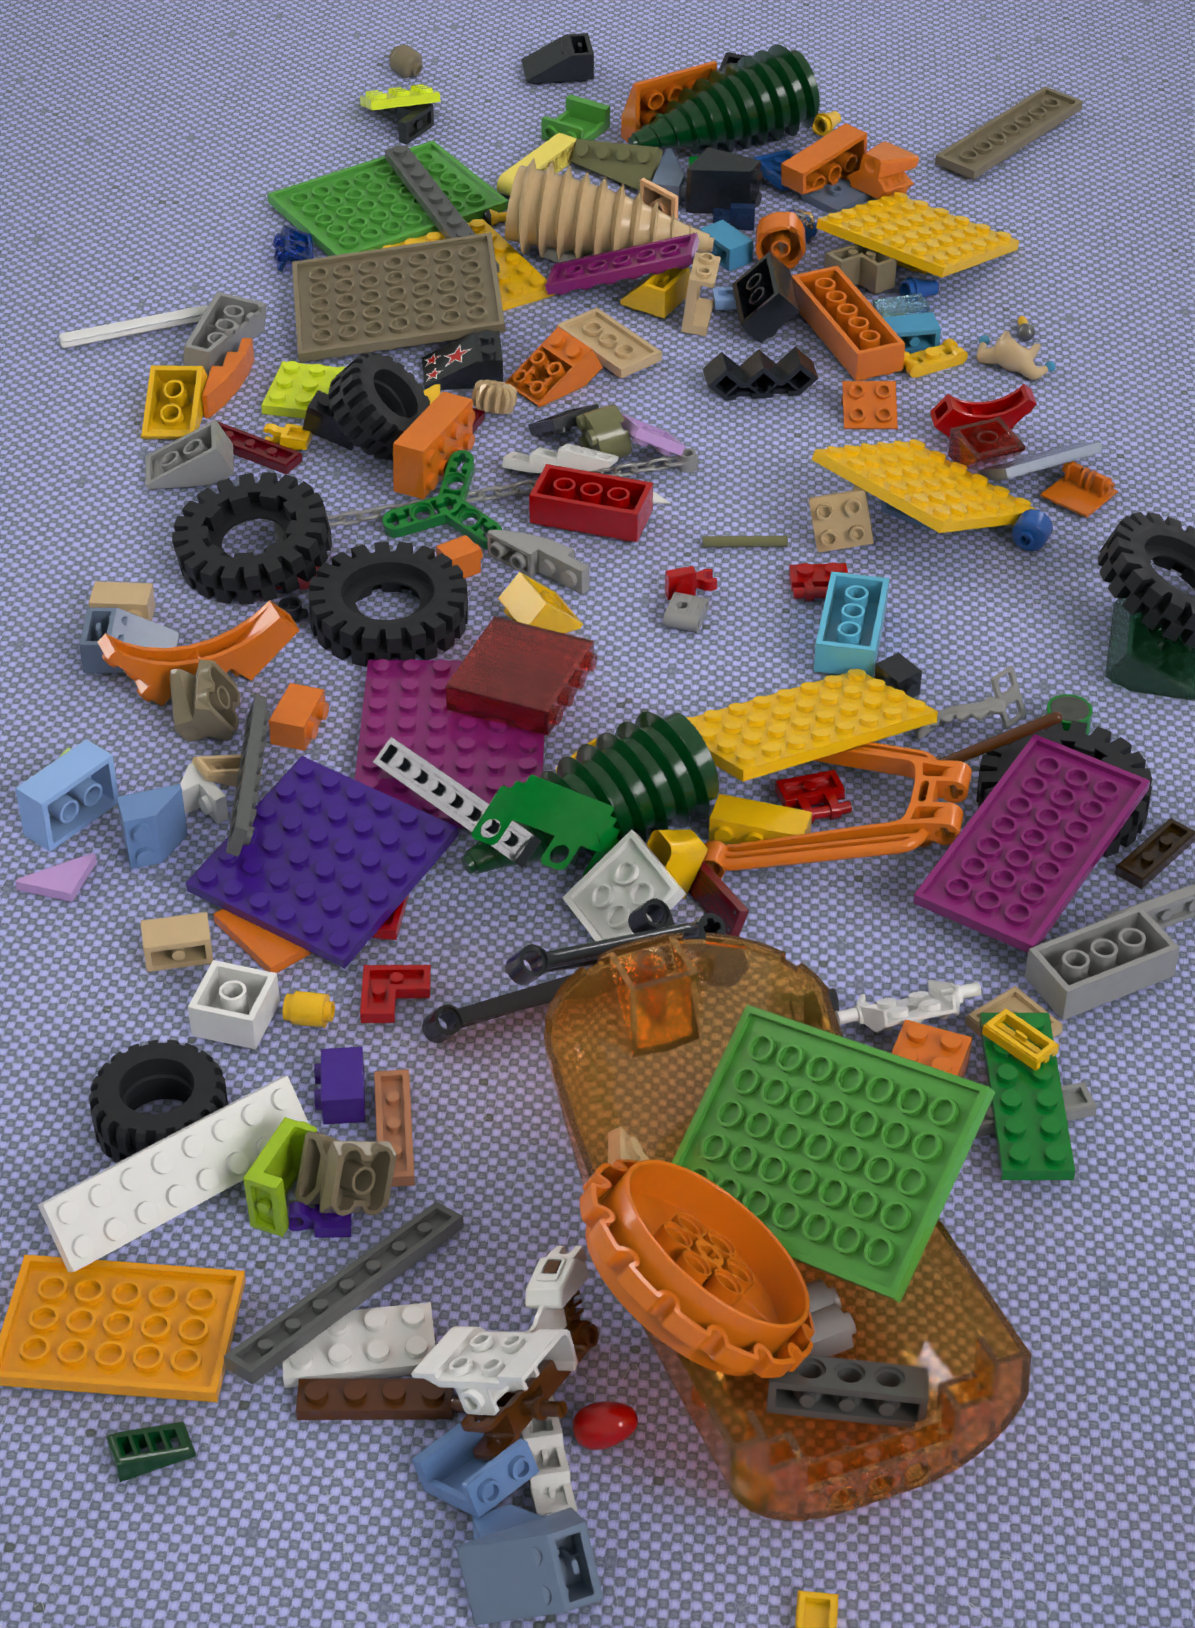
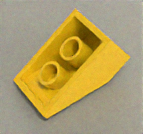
M150 366L141 433L142 439H179L200 427L204 415L202 394L208 379L203 366Z

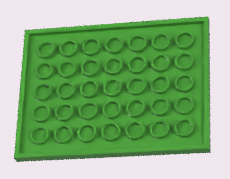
M432 140L410 148L467 223L474 219H482L483 213L489 209L498 212L508 209L509 201L435 141ZM385 156L267 194L268 203L328 256L381 249L385 245H394L404 242L409 238H418L430 232L439 231L387 162Z
M746 1005L672 1163L700 1174L740 1201L768 1227L793 1260L901 1303L995 1095V1091L989 1086Z

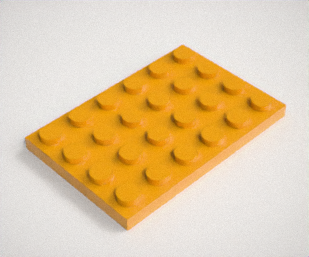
M24 1254L0 1333V1386L218 1402L226 1369L224 1355L230 1352L246 1283L245 1271L96 1260L75 1272H68L62 1257Z

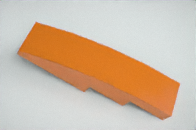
M242 338L238 352H227L223 366L211 367L202 394L204 418L212 417L225 406L246 380L255 361L253 338Z

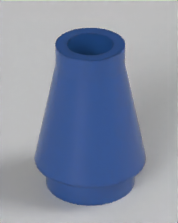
M913 277L903 280L899 287L901 298L910 303L931 295H937L939 291V285L936 280Z

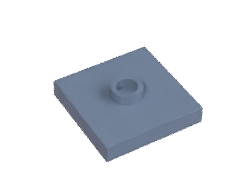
M839 178L838 183L834 185L826 184L823 189L801 196V200L829 214L840 212L842 209L853 208L858 204L861 205L869 201L870 195L851 187L849 182Z

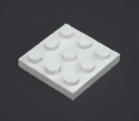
M631 830L562 898L593 939L600 941L634 934L628 924L629 915L646 901L654 898L660 899L671 910L686 893L641 837Z

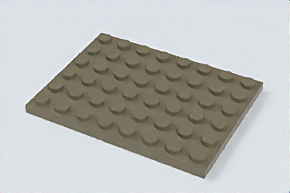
M491 232L292 262L299 362H313L326 358H340L347 355L393 350L395 348L419 346L434 342L441 343L448 340L461 339L471 333L485 330L499 331V333L506 332Z

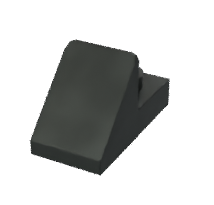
M433 104L397 107L400 143L407 145L434 126Z

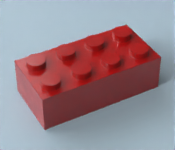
M550 464L545 465L529 495L530 523L540 524L545 527L567 529L573 532L589 533L596 536L611 537L623 541L638 542L653 511L652 482Z

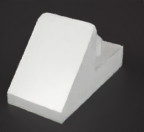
M190 763L180 783L185 814L201 808L202 812L205 815L209 814L217 824L228 820L226 795L214 782L205 780L194 764Z

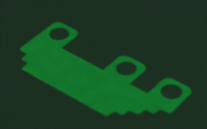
M530 775L524 783L516 781L511 788L504 785L499 788L473 829L472 837L480 842L494 845L501 839L512 820L555 836L541 857V863L557 870L565 869L580 846L596 851L583 872L584 877L620 841L616 838L620 831L613 827L617 820L611 816L614 806L535 775ZM490 819L498 820L500 822L499 832L489 838L482 836V825ZM556 846H567L569 854L564 861L554 863L550 860V853Z

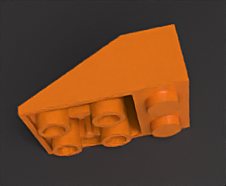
M557 327L505 383L514 386L517 389V393L540 408L586 386L603 366L590 347L560 327Z

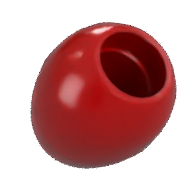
M612 1401L594 1402L586 1405L573 1418L575 1438L580 1446L589 1450H604L621 1443L636 1430L638 1425L636 1411L631 1406Z

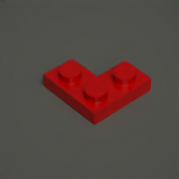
M363 965L360 1007L361 1023H395L396 998H430L431 965Z

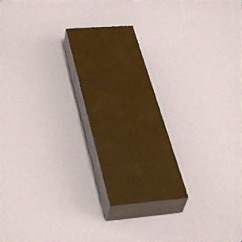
M1172 818L1168 819L1116 866L1115 875L1143 889L1195 841V831Z

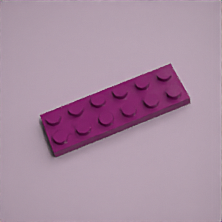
M687 234L554 263L545 285L548 295L556 293L557 295H564L574 289L587 290L594 285L602 283L610 285L625 278L633 280L644 274H661L667 269H685L693 264L700 242L698 234Z

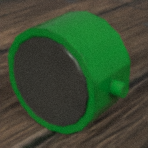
M1073 694L1057 695L1049 700L1045 715L1059 711L1063 715L1061 722L1064 731L1070 730L1072 720L1087 723L1086 734H1089L1093 714L1092 706L1089 702Z

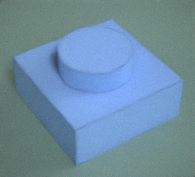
M733 287L712 288L715 310L730 311L737 309Z

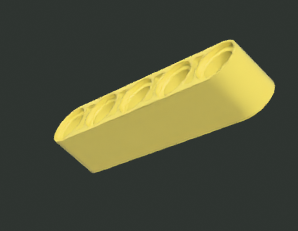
M557 133L500 175L497 181L498 193L510 197L518 168L521 165L528 167L533 158L535 159L537 169L545 171L553 161L555 173L557 174L572 163L571 158L577 138Z

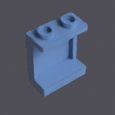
M460 1422L411 1460L425 1492L480 1518L536 1475L539 1469L528 1442L523 1439H518L492 1460L476 1459L472 1450L483 1438L484 1433L465 1432Z

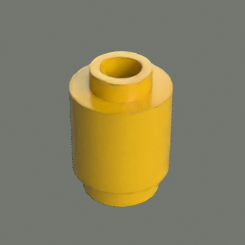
M295 991L294 994L287 993L284 998L283 1019L291 1021L292 1025L325 1028L328 1021L332 1022L334 1019L335 1002L330 1001L329 994Z

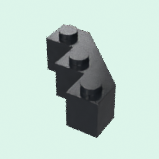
M794 347L777 363L758 349L740 366L721 352L703 368L707 387L725 401L737 400V397L751 396V399L773 398L774 394L799 396L819 379L813 361L797 347Z

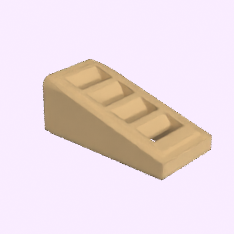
M241 754L193 757L192 763L205 780L236 787Z

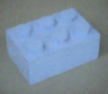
M87 739L15 788L24 836L49 852L117 805V797L119 796L113 755Z

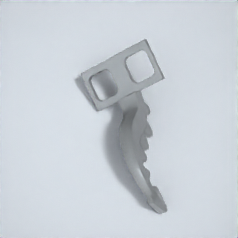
M1008 666L990 679L995 697L989 696L978 703L961 704L943 709L938 712L936 723L914 729L915 737L922 739L932 731L931 728L938 727L941 722L950 723L953 719H957L959 722L968 718L982 720L986 716L1000 714L1003 728L1013 725L1026 715L1014 667ZM1008 673L1011 686L1004 693H1001L999 679ZM1016 701L1018 714L1009 721L1006 708L1010 703Z

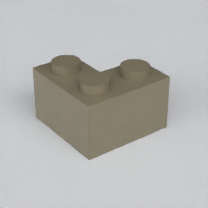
M857 244L825 253L824 268L838 266L854 285L860 284L874 294H880L885 290L895 287L897 260Z

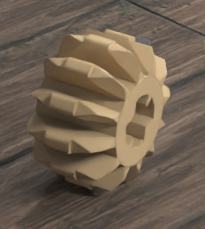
M479 380L475 383L472 391L473 406L478 410L493 414H510L514 411V406L517 402V389L511 384L496 380Z

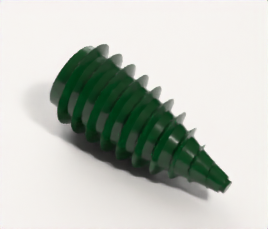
M777 44L771 46L768 52L759 50L753 57H742L737 64H726L722 72L719 70L712 71L708 75L707 80H696L692 90L688 88L683 89L679 94L678 102L671 100L666 106L665 113L657 114L654 121L632 133L631 137L628 138V143L631 145L659 147L661 150L673 148L677 153L680 152L681 147H688L691 153L697 155L699 146H703L705 149L708 147L717 149V145L720 144L725 151L731 153L734 150L735 141L746 150L751 146L752 139L762 146L767 142L768 135L774 141L781 140L784 132L789 136H795L799 131L800 123L806 128H811L819 112V90L814 73L806 58L797 50L789 51L786 47Z
M642 712L638 715L635 724L632 722L621 723L617 727L615 735L611 733L601 734L596 741V746L584 744L579 747L576 759L567 756L563 757L558 763L557 774L552 771H544L540 775L542 779L614 806L611 816L617 820L613 827L620 831L616 838L621 840L627 833L633 830L645 843L647 840L646 829L649 828L652 832L654 830H668L667 820H670L681 829L686 828L689 822V811L700 819H706L709 815V801L715 799L719 792L717 770L705 741L695 726L684 715L677 712L664 718L652 712ZM514 821L541 840V843L527 862L541 860L542 855L555 836ZM480 841L469 848L465 855L461 857L462 864L468 874H480L498 868L502 870V867L517 865L491 845ZM565 845L556 846L550 853V860L553 862V857L564 856L566 859L569 854L568 847ZM580 846L570 864L573 866L578 864V851L585 850L592 858L596 851Z

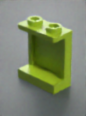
M284 1117L244 1176L243 1181L251 1227L283 1237L288 1230L289 1220L286 1195L298 1178L305 1136L308 1132H318L315 1126L304 1121H296Z

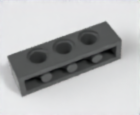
M808 1355L793 1372L787 1371L783 1377L769 1378L766 1412L925 1430L929 1400V1368Z

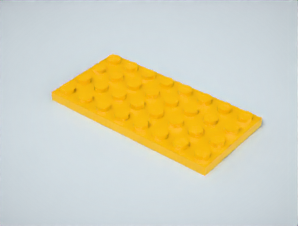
M850 669L844 674L826 676L820 681L805 682L799 687L781 689L775 694L756 696L753 700L747 702L732 703L723 709L708 710L702 715L686 718L702 736L715 766L744 782L936 723L938 711L927 706L925 702L906 695L902 690L885 685V681L875 679L866 674L864 670Z

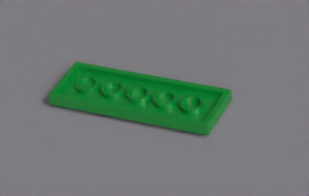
M980 1013L979 1024L988 1086L995 1091L991 1101L1001 1180H1074L1075 1165L1056 1055L1054 1057L1050 1055L1048 1062L1045 1064L1041 1062L1040 1068L1036 1071L982 1034L983 1025L999 1013ZM1014 1013L1054 1041L1049 1013Z

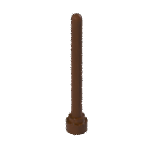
M1054 711L943 758L937 756L936 759L966 762L1056 725L1062 721L1063 715L1059 711Z

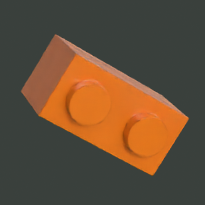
M294 683L289 684L268 721L271 744L304 751L307 749L310 741L317 737L321 721L326 720L328 716L329 703L325 702L324 689Z

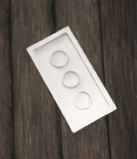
M431 1302L350 1311L282 1362L284 1388L298 1387L299 1379H379L411 1375L412 1371L435 1347Z

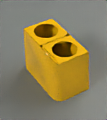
M654 830L646 845L685 891L686 895L682 898L685 899L708 848L692 830Z

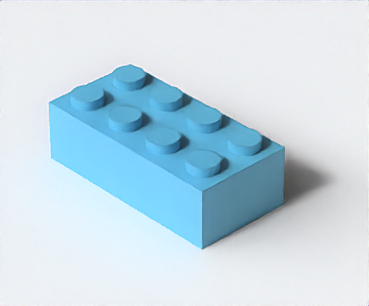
M831 571L816 640L814 672L840 675L847 673L850 669H861L866 674L874 677L887 609L890 578Z

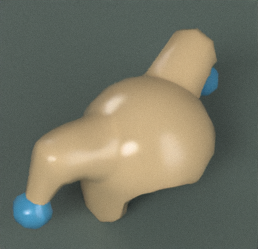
M1005 331L997 339L995 346L987 348V345H989L990 338L987 335H982L979 338L980 345L976 357L977 361L981 364H999L1003 369L1010 372H1019L1030 380H1037L1056 368L1053 361L1046 362L1045 366H1036L1034 359L1041 348V344L1035 343L1030 349L1025 348L1011 337L1009 331Z

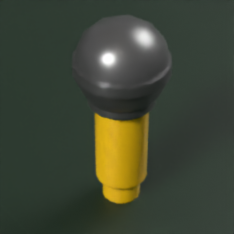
M1020 316L1017 321L1019 326L1017 330L1018 338L1023 341H1030L1035 335V329L1028 323L1026 317Z

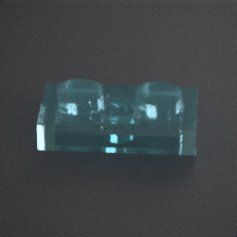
M921 293L873 300L872 305L882 317L928 313L930 310L929 304Z

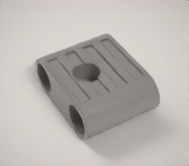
M674 592L664 614L663 626L698 633L708 612L709 598Z

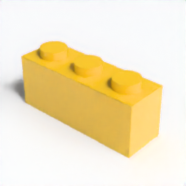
M719 793L709 818V841H720L727 845L811 833L812 812Z

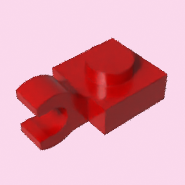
M693 566L666 570L665 595L668 600H671L674 592L695 596L697 588L704 591H714L717 589L718 579L713 578L712 569H703L696 572Z

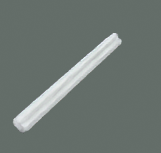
M202 305L59 334V342L61 347L65 349L196 323L200 321L208 306Z

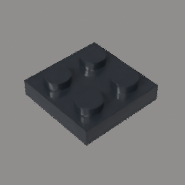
M597 403L572 408L528 424L531 435L541 433L542 437L570 431V428L577 426L576 416L598 409L599 405Z

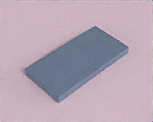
M1101 441L1073 443L979 471L980 475L985 476L988 480L1011 479L1101 453L1103 449Z

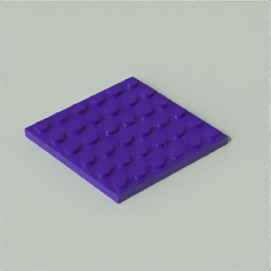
M301 756L255 806L257 811L252 825L254 831L249 846H242L239 857L226 853L227 837L185 884L188 892L345 969L459 836L458 827Z

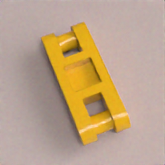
M948 338L939 346L929 347L911 354L905 351L903 369H906V372L911 377L917 378L961 365L967 360L968 353L963 348L958 347V344L953 339Z

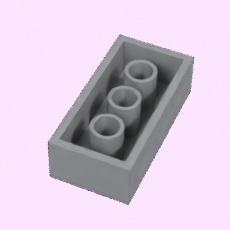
M1141 906L1029 948L1025 978L1063 1021L1173 977L1180 947Z

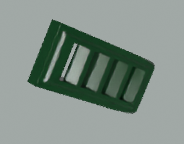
M184 1422L122 1431L106 1436L109 1453L120 1482L196 1456ZM177 1437L181 1447L173 1448L170 1439ZM162 1442L164 1449L157 1450L155 1444ZM148 1448L149 1452L141 1453L140 1449ZM133 1452V1455H125L127 1453Z

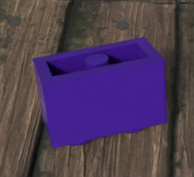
M363 1047L321 1049V1063L314 1064L315 1085L321 1084V1089H314L315 1111L322 1110L323 1125L366 1122Z

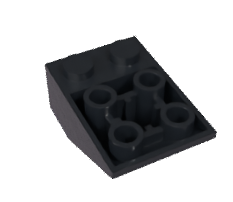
M588 33L566 34L521 59L527 84L540 85L544 82L564 83L565 81L575 80L585 82L594 79V52Z

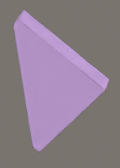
M91 853L18 878L16 880L17 890L73 902L97 863L96 854Z

